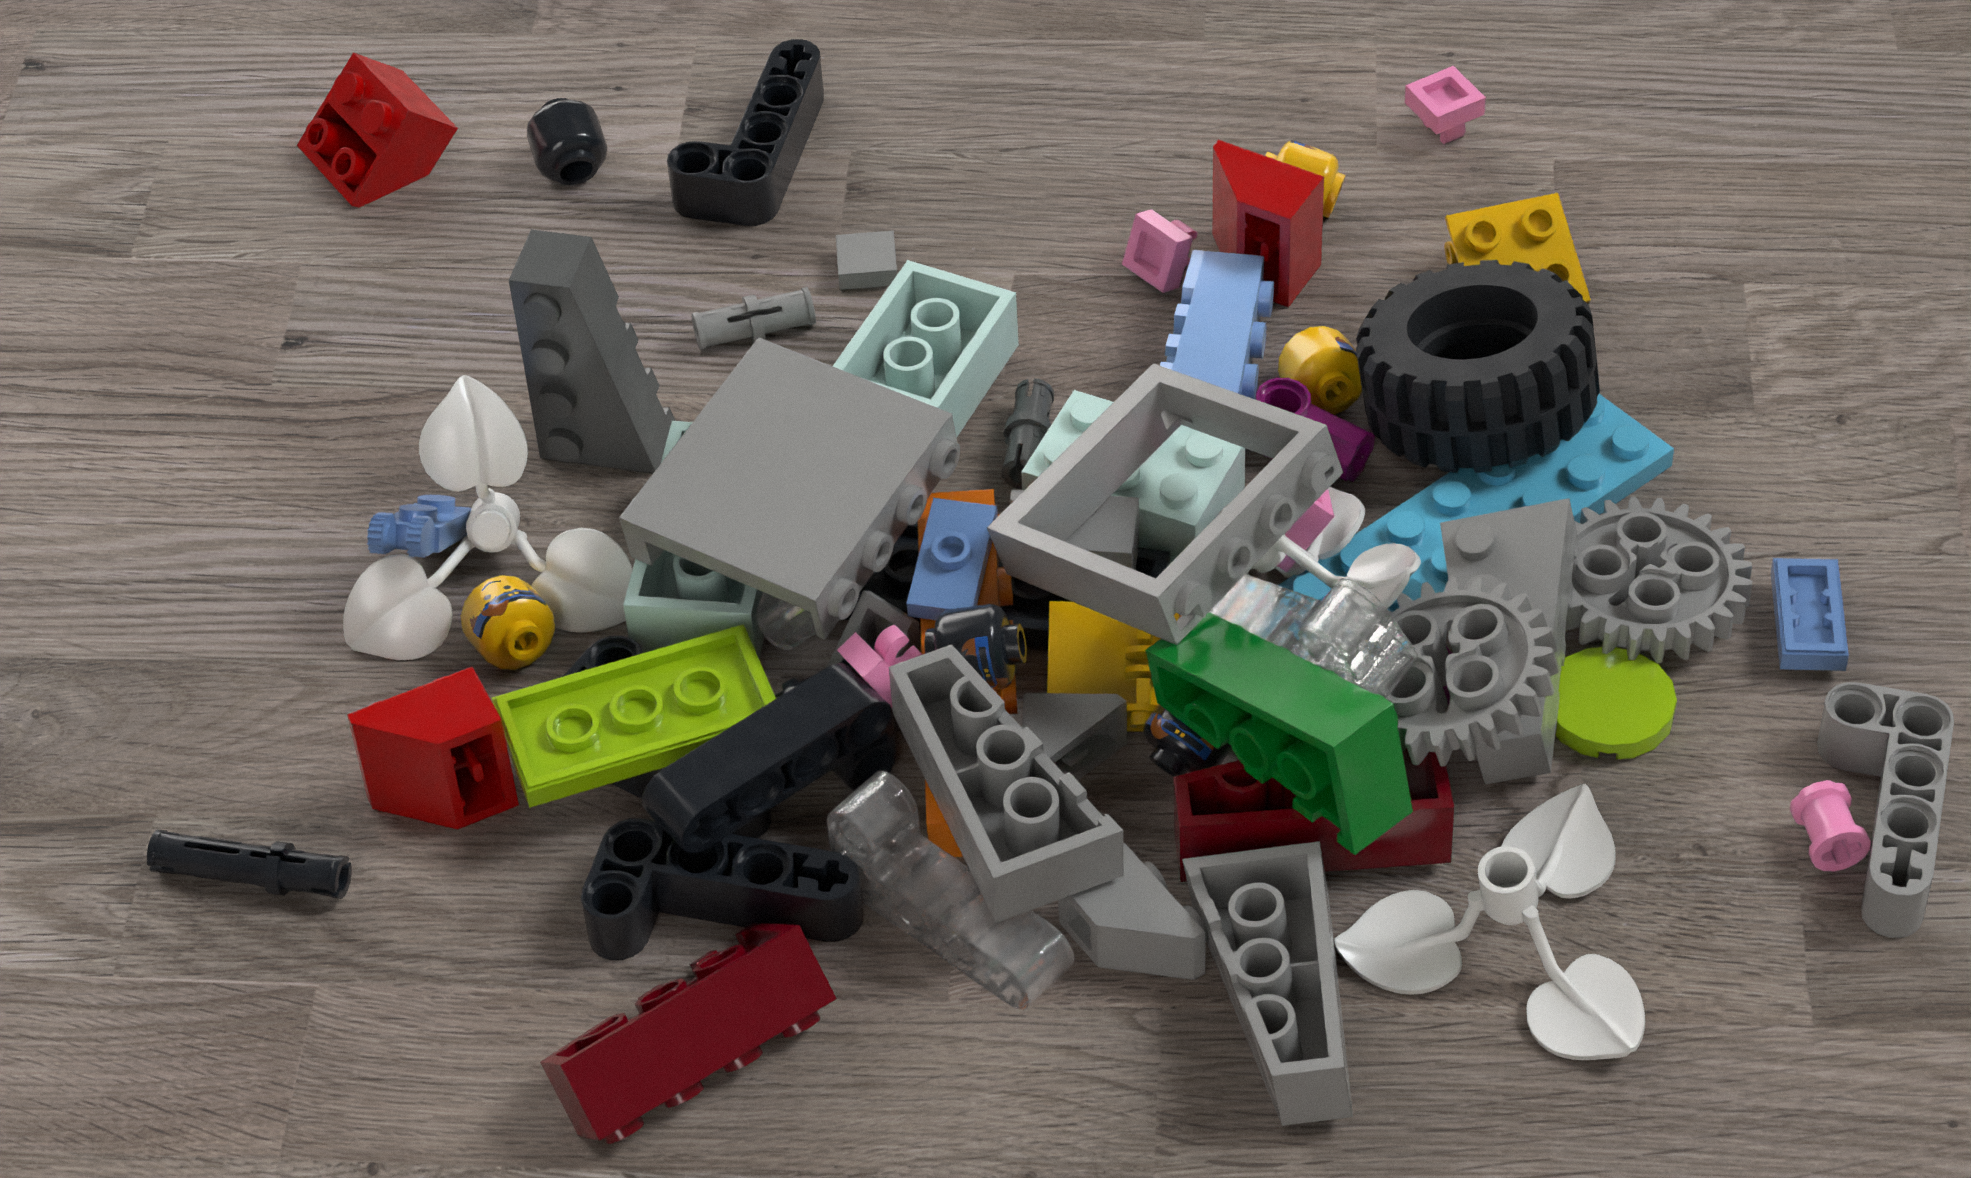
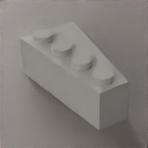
M1569 498L1440 523L1448 579L1455 577L1460 590H1467L1477 577H1482L1487 593L1491 592L1502 582L1507 584L1511 598L1525 593L1528 596L1531 608H1541L1547 626L1551 628L1558 650L1555 656L1560 670L1558 674L1550 676L1555 692L1552 696L1538 697L1543 714L1540 717L1522 714L1520 720L1525 733L1520 736L1503 730L1498 734L1501 749L1497 751L1489 747L1484 741L1476 744V756L1485 784L1551 773L1560 700L1558 689L1561 666H1564L1566 651V622L1568 610L1571 609L1573 592L1572 572L1574 560L1577 559L1579 542Z
M952 644L889 667L893 715L996 923L1124 876L1122 828L1109 814L1103 816L1087 799L1086 789L1070 772L1064 774L1044 753V746L1039 738L1028 726L1023 729L1005 710V704L1001 697Z
M1320 841L1182 859L1192 906L1206 926L1208 947L1282 1126L1353 1117L1329 892Z

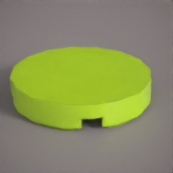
M1602 647L1587 648L1567 656L1564 660V666H1561L1558 689L1560 700L1555 736L1561 743L1578 753L1598 758L1599 752L1606 754L1616 753V760L1631 759L1654 750L1670 734L1677 705L1673 681L1659 664L1640 653L1634 661L1629 660L1626 649L1615 647L1610 653L1605 654L1602 653Z

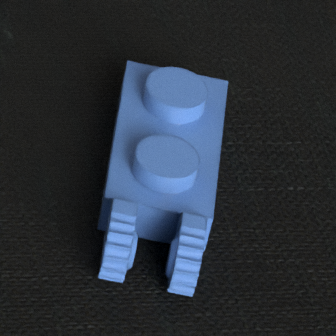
M421 495L417 497V503L399 506V511L395 514L378 512L373 515L369 523L367 536L368 550H370V553L386 554L395 549L407 550L411 557L422 558L434 552L439 553L467 536L466 523L472 508L455 506V498L451 496Z

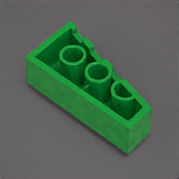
M1210 612L1177 645L1160 639L1145 650L1156 700L1159 705L1216 749H1220L1226 743H1229L1237 758L1244 765V770L1260 783L1264 784L1273 777L1294 793L1296 797L1293 798L1292 807L1313 823L1323 816L1341 830L1337 833V842L1352 854L1356 855L1413 812L1398 731L1399 720L1394 704L1385 697L1373 694L1339 677L1335 672L1325 670L1291 653L1287 648L1277 646L1245 630L1242 626L1231 623Z

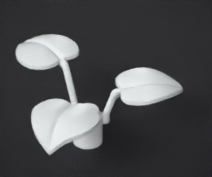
M463 375L459 377L446 397L428 417L420 436L419 454L426 473L441 487L456 492L476 487V493L479 498L473 504L466 523L467 536L462 539L459 546L428 579L421 564L415 558L406 554L390 555L370 565L354 584L345 606L343 630L347 645L354 651L394 660H414L434 652L448 636L453 617L451 603L448 598L435 588L449 576L472 548L476 547L484 552L494 553L506 549L511 543L518 547L533 569L541 572L533 581L531 587L540 595L552 611L556 628L568 632L584 633L608 629L626 621L623 604L633 568L628 556L618 543L603 532L595 529H572L559 534L551 541L547 548L546 561H544L536 554L527 541V534L518 530L520 511L514 500L505 494L494 492L488 488V485L495 487L510 486L520 479L527 463L528 448L526 437L513 412L496 393L470 376Z
M1329 487L1334 518L1312 544L1304 550L1284 534L1251 569H1256L1259 573H1266L1276 567L1284 577L1288 578L1293 575H1299L1306 570L1330 588L1338 590L1326 607L1325 612L1329 622L1337 629L1353 630L1375 620L1394 603L1409 582L1410 576L1419 568L1421 560L1408 546L1392 543L1373 547L1360 554L1352 563L1346 577L1336 576L1318 563L1319 559H1327L1339 553L1354 537L1365 516V508L1358 498L1352 494ZM1286 555L1295 561V564L1288 572L1278 567ZM1247 573L1238 581L1245 601V607H1229L1217 612L1215 615L1231 623H1236L1245 630L1264 639L1266 634L1264 627L1259 622L1254 621L1259 616L1261 609Z
M1586 784L1571 788L1535 808L1510 830L1501 847L1490 850L1482 857L1478 865L1480 890L1472 891L1468 894L1469 905L1458 926L1455 927L1454 913L1443 899L1427 891L1408 890L1381 899L1371 906L1348 930L1334 938L1335 947L1339 955L1361 978L1387 991L1414 995L1435 991L1457 977L1461 971L1462 959L1455 942L1462 941L1469 936L1480 911L1485 910L1489 917L1505 925H1516L1524 922L1528 926L1545 971L1553 980L1538 986L1532 992L1527 1002V1024L1532 1036L1539 1045L1556 1056L1571 1060L1621 1058L1636 1051L1644 1035V1006L1637 985L1630 974L1613 960L1597 954H1586L1577 958L1563 972L1556 963L1540 923L1538 910L1536 909L1538 897L1544 894L1546 888L1561 898H1578L1601 887L1613 872L1615 845L1612 834L1598 811L1593 795Z

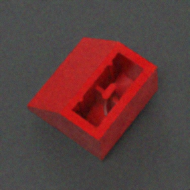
M353 52L296 146L350 205L360 208L428 176L458 128L403 70Z
M1218 139L1213 145V237L1220 252L1264 256V281H1274L1273 302L1289 308L1321 266L1324 176Z
M472 666L347 714L367 798L372 809L458 830L519 806L502 719Z

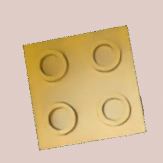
M1558 193L1445 216L1451 241L1445 242L1444 245L1445 256L1449 265L1464 262V266L1480 265L1481 260H1498L1500 265H1511L1514 261L1530 264L1534 271L1539 272L1544 268L1557 274L1563 281L1566 280L1583 296V300L1586 303H1590L1591 298Z
M1049 601L1047 693L1118 694L1127 703V732H1143L1146 720L1158 705L1145 650L1161 638L1075 602ZM1178 613L1174 614L1176 621L1180 618Z

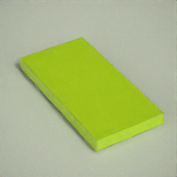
M744 624L505 693L491 699L502 719L507 748L528 806L531 808L667 767L772 702L776 697Z

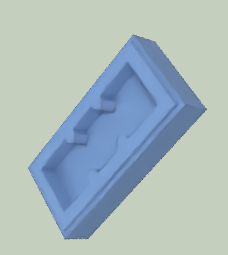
M933 498L906 603L908 617L937 620L938 616L945 610L977 606L993 542L987 527L998 517L997 506Z
M1773 558L1771 583L1780 669L1846 671L1849 654L1838 559Z

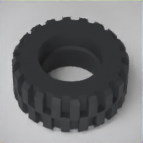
M1481 260L1480 265L1464 266V262L1447 265L1446 270L1433 273L1431 270L1415 275L1413 282L1407 285L1401 282L1388 291L1385 300L1378 299L1365 317L1356 337L1357 361L1369 427L1373 434L1381 440L1382 444L1397 456L1401 457L1405 454V458L1412 464L1424 468L1429 464H1434L1443 472L1458 473L1460 468H1473L1475 473L1491 472L1492 467L1508 464L1512 468L1527 464V460L1531 456L1539 454L1541 457H1544L1555 451L1560 444V440L1563 439L1569 442L1580 431L1584 423L1587 422L1597 405L1600 384L1590 307L1583 300V296L1566 280L1563 281L1557 274L1544 268L1539 272L1534 271L1530 264L1514 261L1511 265H1500L1498 260Z

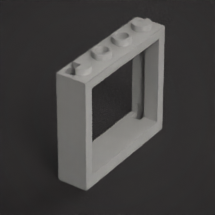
M1153 363L987 527V530L1006 574L1177 645L1314 502L1329 489L1343 471L1326 424ZM1181 425L1273 458L1157 578L1065 542ZM1175 613L1182 615L1177 621L1174 617Z

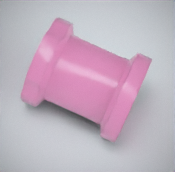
M1831 780L1816 782L1803 788L1798 796L1791 801L1790 812L1796 823L1806 828L1812 842L1809 846V856L1814 866L1822 871L1834 872L1847 869L1865 858L1870 851L1871 841L1865 829L1856 825L1849 811L1852 798L1847 787L1843 783H1835Z

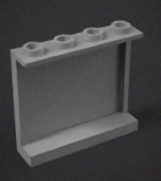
M758 337L619 517L630 556L652 566L661 553L666 550L811 612L816 636L825 640L840 619H846L852 613L858 601L859 592L874 571L879 572L886 566L891 557L893 545L906 527L915 524L924 512L927 498L940 480L947 479L954 472L960 458V445L957 442L952 413Z

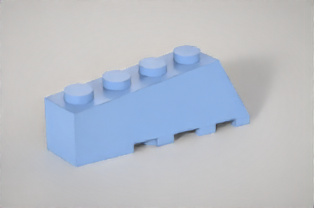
M1202 250L1192 251L1182 286L1181 304H1177L1174 314L1173 334L1168 335L1165 346V356H1167L1166 362H1161L1160 366L1256 399L1259 365L1251 363L1252 358L1263 359L1266 342V323L1259 322L1260 316L1271 317L1274 297V281H1264V256Z

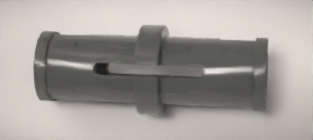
M1036 378L1033 380L1031 396H1028L1030 385L1028 379L1018 384L1015 391L1013 415L1007 419L1004 426L1003 434L1006 437L1007 450L1005 462L1001 470L1002 478L1007 484L1017 489H1022L1021 471L1051 426L1049 417L1051 405L1054 401V390L1046 381Z

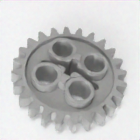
M1630 497L1628 509L1622 510L1611 500H1605L1602 515L1587 507L1582 508L1580 523L1575 521L1579 542L1577 559L1574 560L1573 592L1571 609L1568 610L1566 630L1580 627L1578 643L1581 645L1590 643L1597 638L1602 640V653L1605 654L1610 653L1618 646L1626 648L1628 659L1633 661L1637 658L1640 651L1644 650L1650 651L1656 663H1662L1665 650L1673 649L1683 660L1689 659L1690 644H1695L1700 649L1710 652L1713 648L1714 636L1726 640L1730 639L1733 624L1743 623L1745 609L1749 607L1753 582L1750 580L1752 563L1743 560L1745 546L1738 543L1730 544L1731 529L1729 527L1711 531L1712 515L1705 514L1692 520L1688 518L1689 505L1682 504L1674 512L1665 511L1663 498H1657L1651 509L1642 508L1636 497Z
M1450 577L1444 592L1435 593L1432 586L1425 582L1422 583L1421 598L1412 600L1406 594L1401 593L1397 598L1400 608L1394 612L1386 610L1377 618L1379 624L1376 627L1365 625L1356 629L1361 644L1345 645L1343 650L1349 664L1338 667V674L1341 678L1373 694H1379L1394 704L1399 720L1398 731L1402 752L1407 748L1413 765H1419L1428 752H1435L1440 766H1446L1452 750L1461 749L1468 761L1474 760L1476 744L1483 741L1495 751L1501 749L1498 734L1503 730L1520 736L1525 733L1520 716L1523 714L1540 717L1543 714L1538 697L1552 696L1555 690L1550 676L1558 674L1560 670L1555 653L1558 652L1557 646L1541 608L1532 609L1528 596L1525 593L1511 598L1508 586L1503 582L1487 593L1482 577H1477L1467 590H1460L1456 578ZM1448 630V639L1453 651V654L1450 655L1446 648V636ZM1446 685L1450 693V704L1447 712H1445V708L1447 710L1448 701L1443 690V686Z

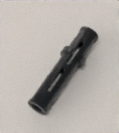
M157 829L152 834L147 849V865L151 866L149 869L151 872L183 874L212 880L252 884L265 887L268 894L285 896L289 891L342 899L346 895L351 882L352 865L351 862H348L350 859L348 856L304 852L296 850L293 843L276 841L272 846L254 845L238 841L184 835Z

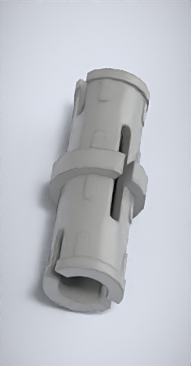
M808 287L758 300L755 294L742 297V303L701 313L694 312L691 315L696 341L700 350L750 337L754 343L758 337L765 339V334L816 323L815 309Z

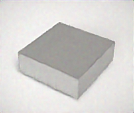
M894 230L836 235L840 290L890 286L897 276Z

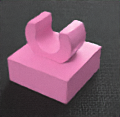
M1454 66L1412 82L1405 87V104L1423 121L1427 128H1430L1436 135L1440 134V141L1443 144L1463 137L1465 134V123L1483 116L1485 113L1486 97Z
M1152 209L1135 214L1122 265L1162 293L1178 289L1184 268L1189 265L1190 258L1188 254L1192 240L1196 239L1198 232L1180 220L1170 222Z
M895 625L887 627L879 634L874 650L856 632L837 649L855 671L890 704L891 708L889 667L923 655L913 645L901 657L896 658L898 651L910 640Z

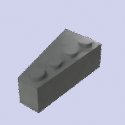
M531 229L509 278V286L540 458L653 474L661 464L671 423L676 420L670 407L662 408L656 395L660 385L652 368H644L635 349L639 340L631 323H625L616 308L619 296L593 239L589 236Z

